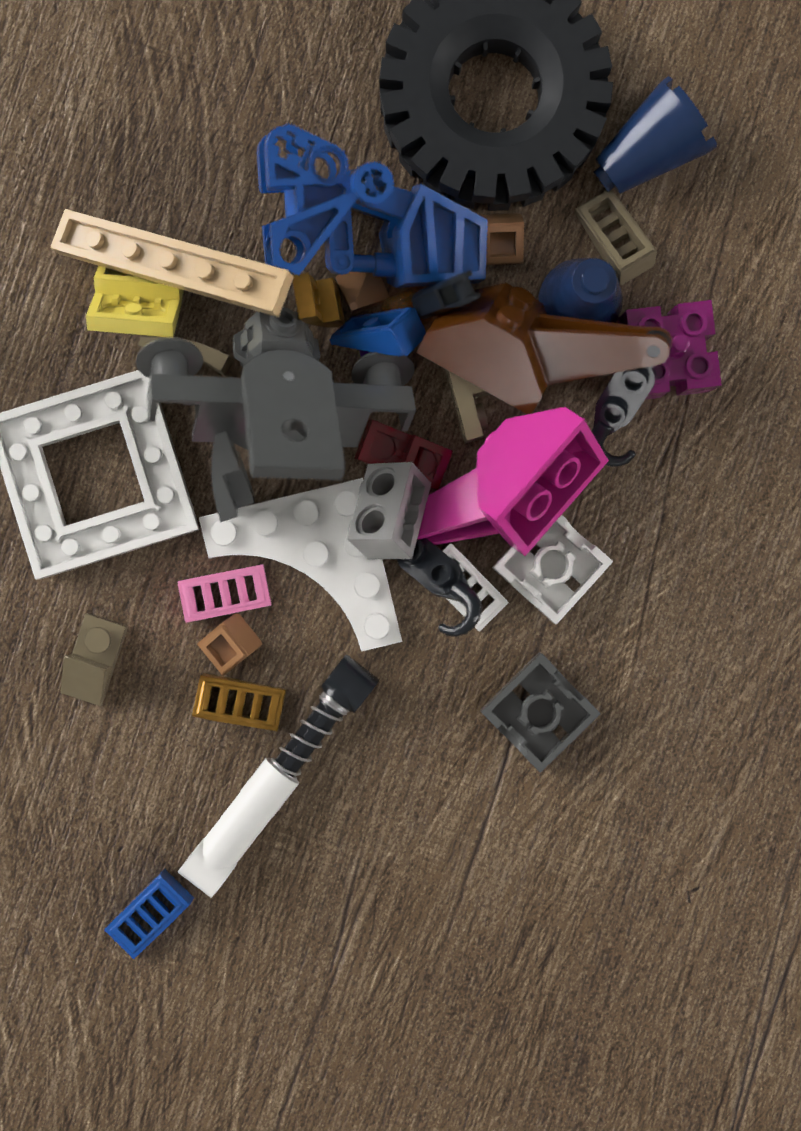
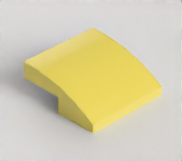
M98 266L94 276L95 294L86 314L87 330L174 337L184 290Z

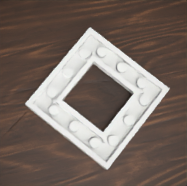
M139 370L0 413V468L35 580L44 579L200 530L160 402H158L155 422L148 421L147 393L150 379L141 374ZM120 423L144 502L66 525L42 447Z

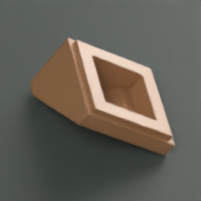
M349 272L335 277L352 316L390 300L382 278L375 277L372 273Z

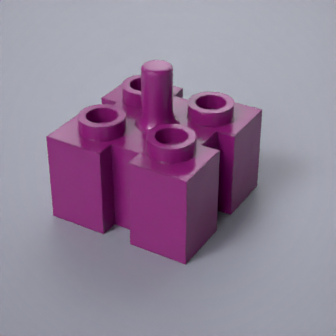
M712 300L677 304L667 313V316H661V307L655 306L629 309L618 318V324L660 327L667 330L672 336L673 345L669 357L664 363L654 366L656 381L646 399L661 398L670 392V386H676L677 396L711 392L722 385L718 351L707 352L706 341L716 334Z

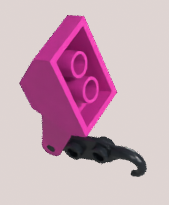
M561 407L505 419L497 430L488 435L482 447L477 451V468L428 495L412 559H397V561L406 573L434 596L459 601L466 607V616L460 624L456 626L440 624L438 626V630L443 634L453 637L467 634L474 629L480 620L482 607L479 597L470 588L462 568L435 545L500 534L510 546L523 556H526L609 461L585 420L568 408Z

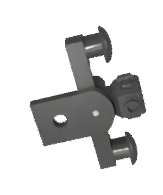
M282 307L279 317L257 311L245 322L244 329L233 336L234 358L240 361V365L243 367L241 378L194 376L203 365L202 354L193 343L178 337H162L152 340L140 349L136 357L138 370L150 379L147 393L148 421L155 422L158 402L194 405L195 420L191 434L192 442H214L217 433L227 430L230 441L248 450L251 477L342 480L345 472L342 447H358L372 411L396 412L399 415L401 431H408L416 412L412 386H403L414 374V364L408 356H391L369 352L362 356L352 369L354 384L333 383L331 370L319 362V343L313 337L309 325L299 319L298 312H294L286 307Z

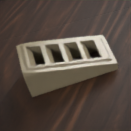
M613 190L609 192L604 191L575 208V214L602 259L614 269L620 285L629 282L655 265L657 250ZM608 208L611 209L612 214L595 222L593 219L595 216ZM617 223L621 226L608 235L603 233ZM628 237L630 242L618 249L614 248V245Z

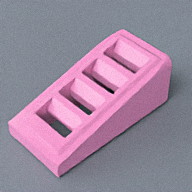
M264 564L178 581L186 623L272 605ZM251 575L257 600L249 601L244 578ZM231 579L236 581L240 603L234 605L232 604L228 580ZM218 582L223 607L215 608L211 583ZM201 586L205 605L204 611L198 612L193 587Z

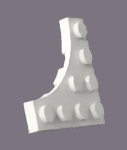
M363 478L238 508V517L224 522H220L218 513L199 517L208 558L248 555L268 558L289 565L319 583L340 605L353 627L361 652L402 642L383 559H367L347 540L349 524L355 513L359 498V488Z

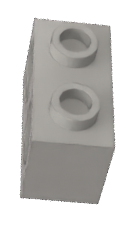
M413 462L368 464L364 480L359 488V498L353 519L349 524L347 538L367 559H412L431 486V482Z

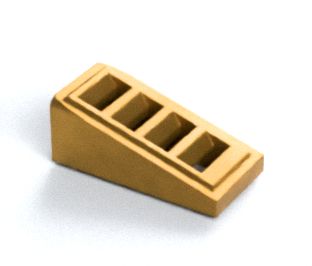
M203 673L199 679L192 717L278 731L286 689ZM213 686L220 688L216 709L208 708ZM230 689L237 690L233 712L226 711ZM247 692L254 693L250 716L243 715ZM263 695L272 696L267 719L259 718Z

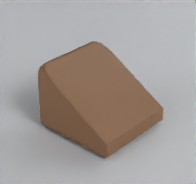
M518 213L480 215L488 220L486 265L524 263V220L522 215Z
M235 613L211 631L197 645L220 674L224 676L261 647L262 642L239 613Z

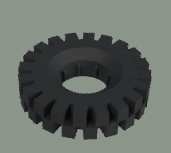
M411 0L403 9L402 23L400 25L394 23L387 38L385 58L382 57L379 78L381 115L384 117V130L391 148L396 147L399 152V162L411 177L417 173L423 178V185L441 195L445 192L454 196V202L463 207L474 210L475 203L488 204V211L509 210L511 203L521 201L522 206L525 207L542 200L545 192L550 189L556 192L571 180L578 167L581 168L591 154L607 120L605 116L611 105L613 82H608V76L612 69L608 46L600 48L598 42L602 30L593 14L591 13L582 18L578 13L582 3L581 0ZM487 53H498L514 58L513 61L515 63L519 61L527 68L533 77L532 89H537L538 105L535 111L529 109L525 118L526 122L509 131L502 128L500 132H486L474 128V123L470 122L468 124L459 116L453 107L455 106V95H449L448 86L452 76L461 73L462 64L467 60L481 54L485 57Z

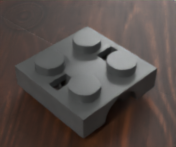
M541 652L535 655L480 709V712L540 773L601 714ZM518 684L530 694L523 702L512 691ZM558 725L567 732L560 740L552 732Z

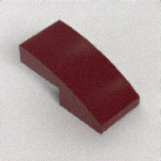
M372 419L368 421L354 459L366 464L413 462L431 482L430 488L438 490L453 451Z

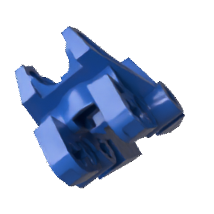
M286 124L276 127L259 142L256 152L259 192L284 193L286 215L282 219L262 226L265 264L286 269L291 274L300 275L324 243L326 267L332 274L340 275L349 272L372 273L375 277H386L387 283L395 288L431 286L469 270L472 273L469 276L471 284H479L486 279L487 219L423 184L413 186L411 192L394 187L393 175L382 163L369 162L348 171V158L342 149L297 126ZM278 140L284 143L283 151L288 154L285 159L278 156L280 148L275 145ZM298 149L302 150L301 156H298ZM327 153L332 154V155L335 156L336 159L338 160V163H339L338 173H337V169H336V163L334 162L333 158H332L330 155H328ZM316 158L324 161L328 167L326 179L319 176L315 170ZM351 210L384 221L379 232L382 253L374 252L373 255L354 254ZM284 239L290 240L296 249V255L290 263L284 261L280 255V246Z

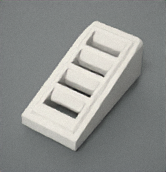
M449 543L442 551L454 559L463 572L466 571L470 575L467 579L470 588L476 583L482 587L477 593L480 601L488 594L494 599L481 613L480 620L475 626L480 632L509 602L452 543ZM447 599L464 617L466 616V607L459 601Z

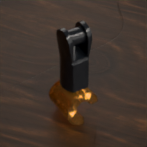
M471 270L426 288H408L386 299L381 308L383 312L415 307L422 324L425 325L434 316L468 304L480 298L481 294L480 292L475 293L469 280V276L472 275Z

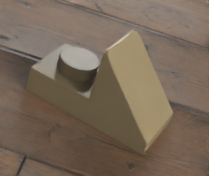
M445 369L464 444L479 441L484 436L482 429L488 428V421L483 404L475 405L474 399L490 395V393Z
M85 613L72 654L65 655L63 660L60 693L102 706L128 626L91 613Z

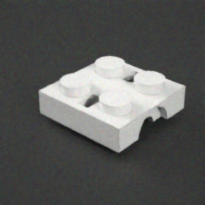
M563 515L557 519L536 543L540 549L535 556L531 552L523 556L511 546L492 567L556 625L613 563L597 546L580 535ZM571 576L581 584L575 592L565 584Z

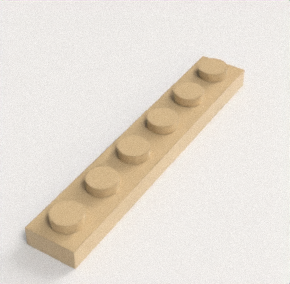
M68 209L64 210L50 247L56 253L275 317H279L294 278L286 269Z

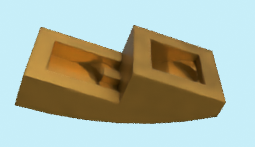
M309 272L293 275L292 281L299 319L307 324L320 327H341L345 320L339 285L333 277L315 280Z

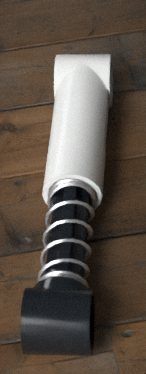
M346 654L322 684L323 693L319 695L320 702L316 707L311 706L313 711L306 720H301L302 725L295 734L290 733L292 738L284 748L279 747L281 753L277 758L270 759L267 757L264 759L207 836L201 840L178 870V873L212 898L231 874L240 858L299 785L296 776L301 775L300 768L303 764L311 761V754L316 748H322L321 741L326 735L332 734V727L337 721H342L343 716L347 715L349 711L353 713L357 711L380 679Z

